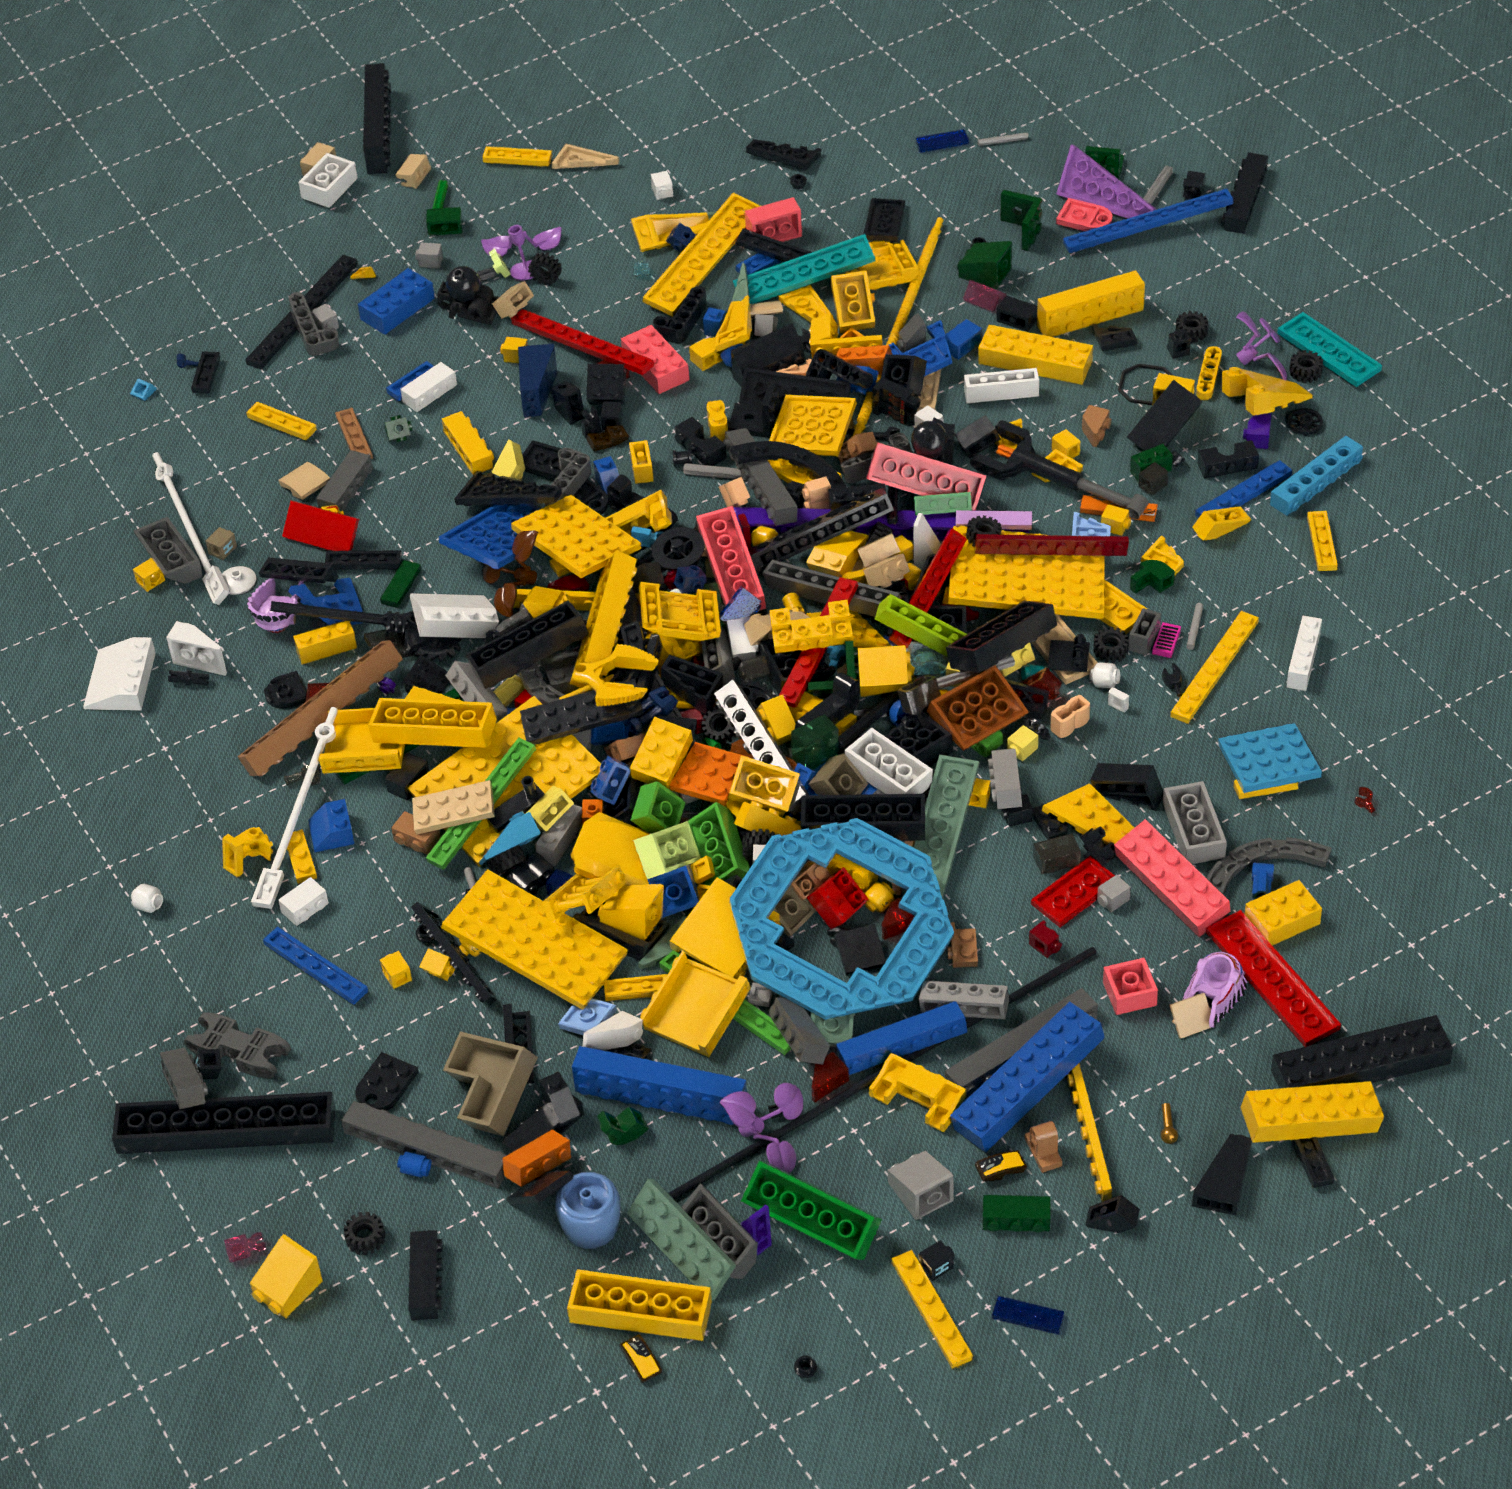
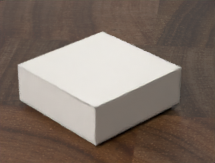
M1112 687L1108 693V705L1125 713L1129 707V695Z

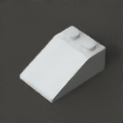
M176 621L166 637L173 664L226 676L227 671L221 647L194 625Z

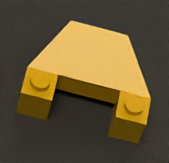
M1231 367L1229 370L1222 371V392L1229 397L1246 395V410L1252 415L1271 413L1275 411V407L1281 406V408L1288 407L1290 402L1294 401V404L1313 398L1310 392L1295 382L1238 367Z

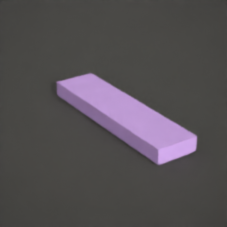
M956 510V527H967L968 521L971 518H976L977 516L983 518L984 515L986 518L993 517L992 520L997 519L998 523H1001L1002 529L1032 530V512Z

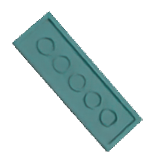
M1304 312L1292 318L1277 330V334L1302 351L1306 350V353H1309L1310 350L1312 354L1318 353V356L1320 355L1323 359L1324 366L1355 387H1358L1382 371L1380 363Z

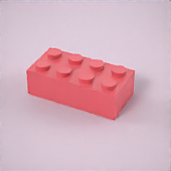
M652 325L621 338L622 348L654 360V366L642 377L658 394L690 380L688 363Z

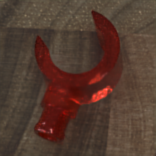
M1359 787L1358 794L1367 798L1355 797V804L1359 807H1365L1369 813H1373L1375 808L1372 804V791L1366 787Z

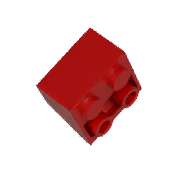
M844 867L831 875L807 897L808 901L830 929L845 923L869 900Z

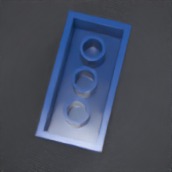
M407 268L358 304L360 320L384 335L435 299L433 282Z

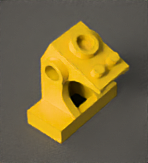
M260 827L249 828L236 837L227 834L222 838L223 868L236 877L243 874V859L248 855L251 857L261 855L267 860H271V854H273L271 846H273L272 841L269 842L267 834H263Z

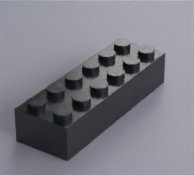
M568 600L465 656L474 674L483 687L487 689L496 686L498 682L506 678L513 677L515 673L531 667L539 660L548 658L554 652L565 649L571 643L582 640L589 632L581 615Z
M1024 600L948 645L946 650L951 669L980 674L988 667L998 664V661L1010 657L1011 653L1016 650L1023 649L1026 644L1036 641L1041 635L1049 633L1051 629L1058 626L1053 604Z
M925 794L802 795L801 830L807 828L809 830L821 828L822 825L836 822L837 824L846 823L850 819L858 818L900 841H925Z

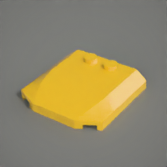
M900 240V243L873 241L869 242L876 261L844 272V274L867 271L870 290H878L881 287H893L897 284L911 282L919 274V267L904 240Z
M640 582L642 628L661 636L698 641L720 637L721 628L716 591L697 589L696 595L659 591L660 584Z
M601 812L597 813L584 822L572 850L571 858L575 864L574 873L588 879L603 877L613 867L620 865L621 870L625 874V885L649 884L633 840L650 835L651 833Z

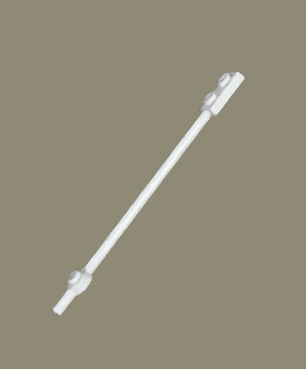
M156 452L153 454L157 465L156 479L165 482L205 569L206 574L202 580L212 602L220 605L230 591L219 567L213 565L211 567L171 480L173 476L172 466L163 463L160 454Z
M335 707L330 708L326 722L318 725L315 729V735L318 740L317 746L271 869L263 868L251 900L254 907L273 908L284 878L283 871L279 869L316 772L319 755L323 753L326 743L333 741L336 737L333 723L338 709Z

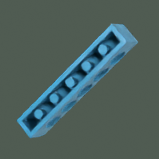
M1348 436L1343 437L1272 490L1270 505L1286 516L1298 510L1302 504L1310 501L1318 492H1322L1327 485L1335 482L1339 476L1347 473L1355 464H1359L1363 458V446Z

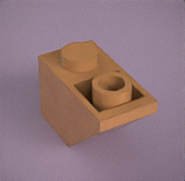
M1088 405L1082 416V431L1092 446L1097 447L1099 441L1104 439L1105 430L1110 428L1112 419L1109 418L1110 410Z
M873 432L856 434L843 443L838 456L840 463L842 464V462L875 450L877 442Z
M809 861L801 868L790 886L802 901L826 881L831 874L827 868Z

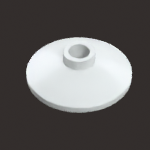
M236 566L222 573L231 595L246 593L256 584V575L248 567Z

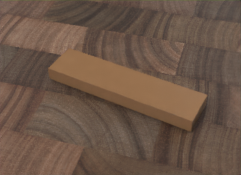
M353 408L335 412L336 419L349 449L368 454L373 459L372 452Z

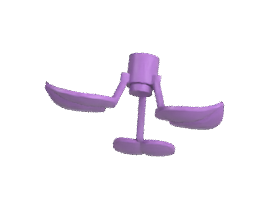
M514 225L508 229V236L482 240V246L489 256H491L489 252L494 248L498 254L504 256L507 254L508 249L512 248V243L518 246L523 263L515 264L511 268L510 273L515 280H529L534 278V276L531 277L530 273H528V266L532 260L526 262L521 247L524 244L525 238L534 247H539L541 250H550L560 243L562 229L561 227L550 229L536 235L532 240L526 234V231L522 230L520 225Z
M1240 312L1236 318L1242 320L1254 332V335L1243 349L1236 354L1243 365H1246L1252 360L1255 362L1258 359L1268 357L1278 368L1283 380H1287V372L1284 366L1274 355L1265 353L1256 356L1258 354L1256 348L1269 336L1276 343L1280 342L1277 333L1261 317L1260 322L1268 334L1255 345H1251L1254 339L1261 335L1250 316L1246 312Z
M782 1083L777 1086L774 1091V1101L779 1109L760 1118L756 1117L753 1113L756 1109V1103L749 1093L740 1091L724 1097L720 1104L726 1109L732 1122L738 1126L740 1134L743 1137L753 1136L754 1139L760 1138L774 1142L767 1146L769 1163L791 1173L796 1164V1153L792 1145L787 1141L779 1143L777 1138L761 1135L760 1133L764 1129L763 1121L782 1112L786 1119L792 1120L801 1114L803 1096L800 1089L790 1083Z

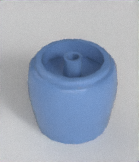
M582 1172L574 1175L571 1181L558 1190L555 1199V1212L568 1240L575 1246L584 1249H596L606 1245L613 1239L620 1219V1196L615 1184L606 1176L595 1172Z

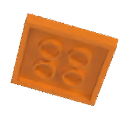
M695 742L669 785L670 790L709 802H718L725 806L729 800V792L741 755Z

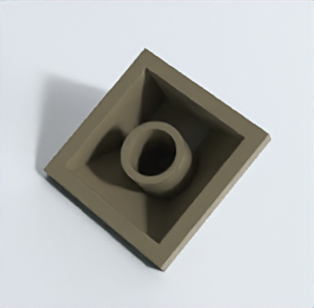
M789 886L774 908V911L779 913L780 926L784 927V933L788 936H792L816 912L808 899L805 898L801 901L791 886Z

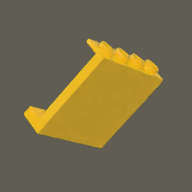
M375 708L338 710L333 723L336 737L333 741L326 743L324 753L319 755L322 773L401 769L405 744L373 743L368 724Z
M717 877L671 938L670 947L671 950H675L678 953L680 950L684 951L687 955L711 969L738 979L739 976H745V970L748 966L729 903L730 897L736 888ZM773 910L768 919L781 925L779 913Z
M682 951L679 957H676L673 961L669 973L663 977L658 991L653 993L651 1002L642 1011L640 1019L643 1020L642 1025L645 1030L710 1057L751 987L747 978L739 976L738 979L730 977L688 959L686 953Z

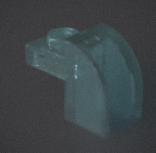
M931 648L919 649L910 654V664L915 668L913 675L938 673L941 675L946 671L947 664L942 654Z

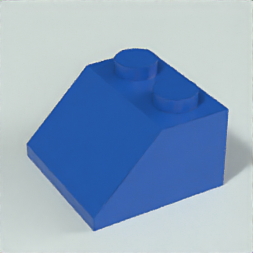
M345 799L325 803L308 820L314 852L354 844Z

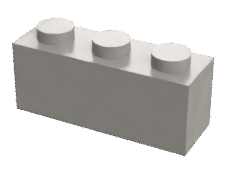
M573 804L547 832H543L537 841V853L551 865H557L581 829L582 807Z

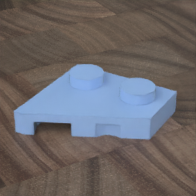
M1074 512L1072 536H1110L1111 526L1099 523L1092 518L1086 520L1079 517L1080 513Z

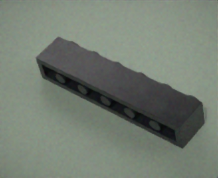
M1248 152L1246 159L1242 160L1241 169L1238 172V180H1235L1234 191H1231L1234 204L1226 206L1227 213L1224 212L1222 216L1225 231L1245 234L1267 171L1268 155Z

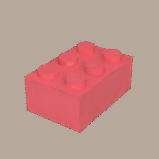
M794 198L745 211L746 230L781 242L802 237L801 209Z

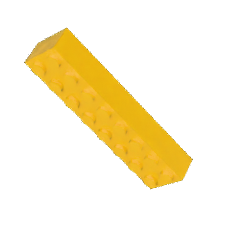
M615 550L601 571L586 624L589 634L582 639L575 666L578 663H594L603 660L613 653L612 648L615 647L618 641L616 634H618L622 626L620 619L623 618L626 612L624 606L630 597L627 593L633 586L631 579L637 571V567H635L636 558ZM608 672L601 674L600 679L603 678V675L607 676ZM571 677L570 684L582 688L588 685L575 682Z

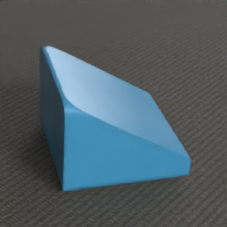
M137 378L130 395L145 401L156 391L157 387Z

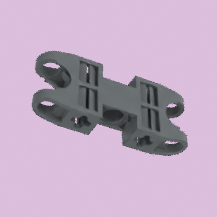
M209 1012L202 1013L198 1019L199 1023L207 1030L202 1034L187 1035L184 1039L185 1046L195 1054H197L198 1050L220 1049V1058L224 1055L235 1059L239 1071L269 1079L275 1076L277 1069L268 1060L275 1056H287L291 1051L289 1043L272 1032L256 1027L252 1035L239 1031L236 1020Z

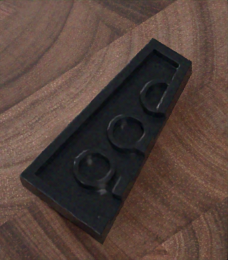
M755 139L746 146V153L753 156L767 158L770 161L781 162L784 165H791L805 170L819 158L822 151L820 148H815V151L807 150L806 146H800V149L792 148L791 144L777 146L775 142Z

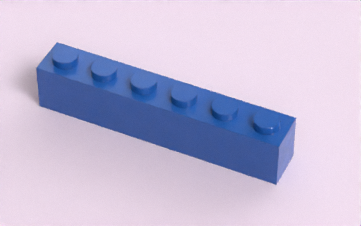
M954 1001L840 1042L836 1046L840 1062L847 1075H851L884 1063L891 1053L901 1057L965 1034L968 1031L965 1016L957 1002Z

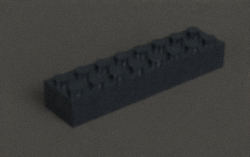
M385 63L365 64L363 150L367 175L388 173V166H391L390 156H388L391 155V138L388 134H391L390 103L392 90L391 83H389V70L385 69Z
M1437 1015L1274 1054L1272 1056L1271 1071L1279 1089L1369 1081L1375 1083L1451 1064L1453 1047Z

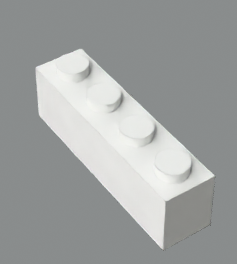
M1037 368L964 375L966 403L1038 397L1039 377Z
M1308 616L1302 617L1288 671L1287 688L1307 690L1321 634L1322 619Z

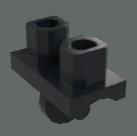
M1102 827L1091 828L1080 837L1084 842L1083 847L1087 851L1083 857L1086 859L1091 856L1103 867L1115 858L1114 843L1110 842L1106 845L1102 841V838L1106 836V832Z

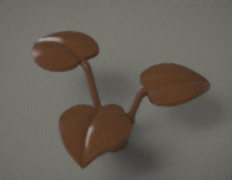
M536 530L522 531L514 539L512 552L516 555L515 560L523 567L513 571L503 567L494 569L484 564L482 574L485 582L495 583L499 579L501 571L514 574L515 579L518 581L505 583L503 588H499L496 591L494 606L500 614L506 617L513 615V608L517 598L516 585H533L537 580L536 571L530 570L531 567L524 563L529 558L538 535Z

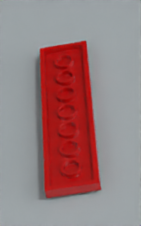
M1241 910L1206 927L1207 935L1222 952L1236 957L1242 966L1247 981L1304 1047L1310 1046L1341 1029V1023Z

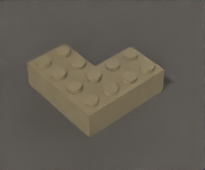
M460 1032L443 1071L456 1080L472 1084L457 1118L471 1128L504 1136L538 1057L522 1046Z

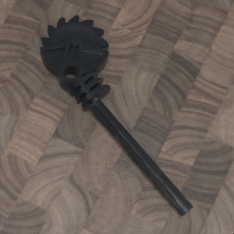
M271 601L270 611L383 625L385 627V637L389 636V632H393L394 638L396 633H400V638L403 639L405 634L404 647L408 654L416 652L415 656L419 657L421 654L424 657L427 656V659L430 661L439 658V661L443 662L447 655L450 658H454L455 650H461L458 643L461 641L460 637H420L413 611L402 614L387 611L386 614L382 615Z

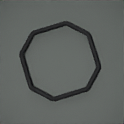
M1140 363L1123 370L1118 391L1129 402L1152 405V401L1131 399L1122 390L1125 373L1142 367L1163 370L1168 375L1174 376L1163 366Z

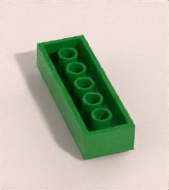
M763 1161L758 1162L741 1199V1202L757 1210L767 1205L771 1217L859 1260H864L882 1221L881 1218Z

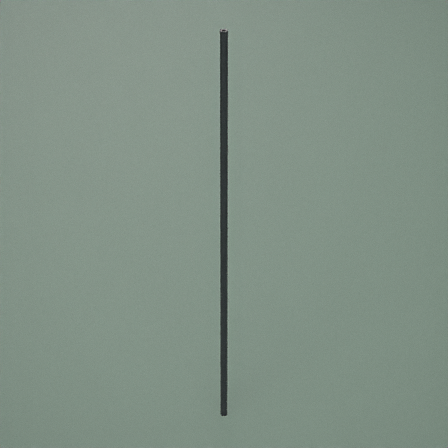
M1090 947L1009 994V1004L1096 954L1095 948ZM970 1017L966 1019L967 1029L985 1018ZM947 1040L906 1054L901 1058L911 1062ZM881 1069L767 1136L779 1139L862 1091L874 1082ZM758 1140L669 1192V1195L673 1199L680 1197L699 1186V1184L704 1183L772 1143V1141Z

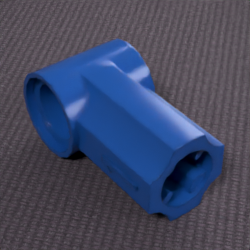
M1253 862V899L1271 892L1274 864Z

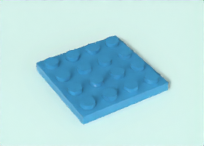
M1295 723L1218 738V745L1243 793L1322 777V771Z

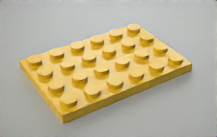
M572 495L566 496L554 504L548 505L511 523L512 530L518 534L522 531H538L534 545L580 578L605 567L615 550L630 555L641 549V542Z

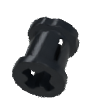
M691 449L680 452L672 450L674 467L677 464H692Z

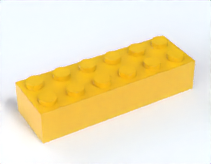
M1135 270L1039 298L1037 326L1044 336L1054 337L1092 326V324H1099L1143 311L1145 283Z
M994 325L988 326L978 348V364L1006 370L1037 368L1038 376L1083 385L1093 361V345Z
M379 698L368 727L373 743L486 748L497 719L493 704L488 702Z
M1371 1081L1246 1091L1240 1107L1253 1143L1377 1133L1384 1118Z
M577 1270L567 1307L569 1322L703 1341L712 1304L711 1288Z

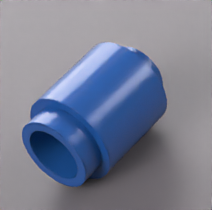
M405 1152L404 1155H400L397 1167L400 1168V1172L420 1178L422 1176L427 1177L432 1161L427 1159V1156Z

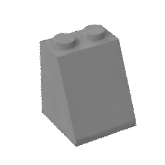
M926 1151L914 1154L908 1160L900 1164L897 1163L888 1169L889 1185L915 1220L954 1201L953 1174Z

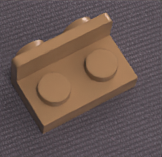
M950 922L954 930V936L950 941L951 947H948V959H952L953 968L978 967L976 928L955 929V922Z

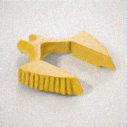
M617 644L613 653L603 660L594 663H578L575 666L578 672L572 674V679L575 682L588 684L594 689L597 707L623 704V702L627 703L641 699L648 691V688L634 687L631 684L604 683L600 679L601 674L615 667L653 671L658 665V659L652 656V654H648V652L634 648V646Z

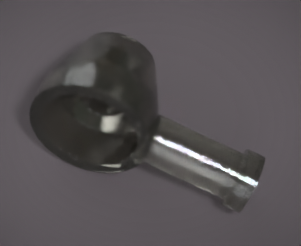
M310 764L305 765L301 772L284 776L286 785L288 786L293 782L304 779ZM319 764L310 786L320 783L321 767Z

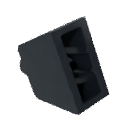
M568 381L552 387L551 394L553 395L554 405L561 416L570 425L584 419L582 415L584 406L580 389Z

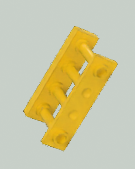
M620 865L613 867L603 877L587 879L584 876L575 874L542 902L548 922L556 920L570 908L585 906L588 914L594 912L626 884L625 874L621 870Z

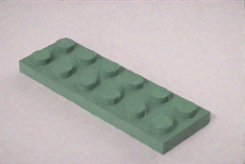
M647 1179L627 1212L628 1216L694 1285L710 1287L711 1298L715 1300L736 1267V1264L654 1179Z

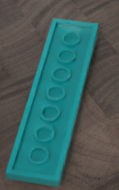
M866 235L857 236L747 275L750 304L768 300L830 278L831 276L875 262V256ZM738 279L733 280V284H734L735 289H736V285H737Z

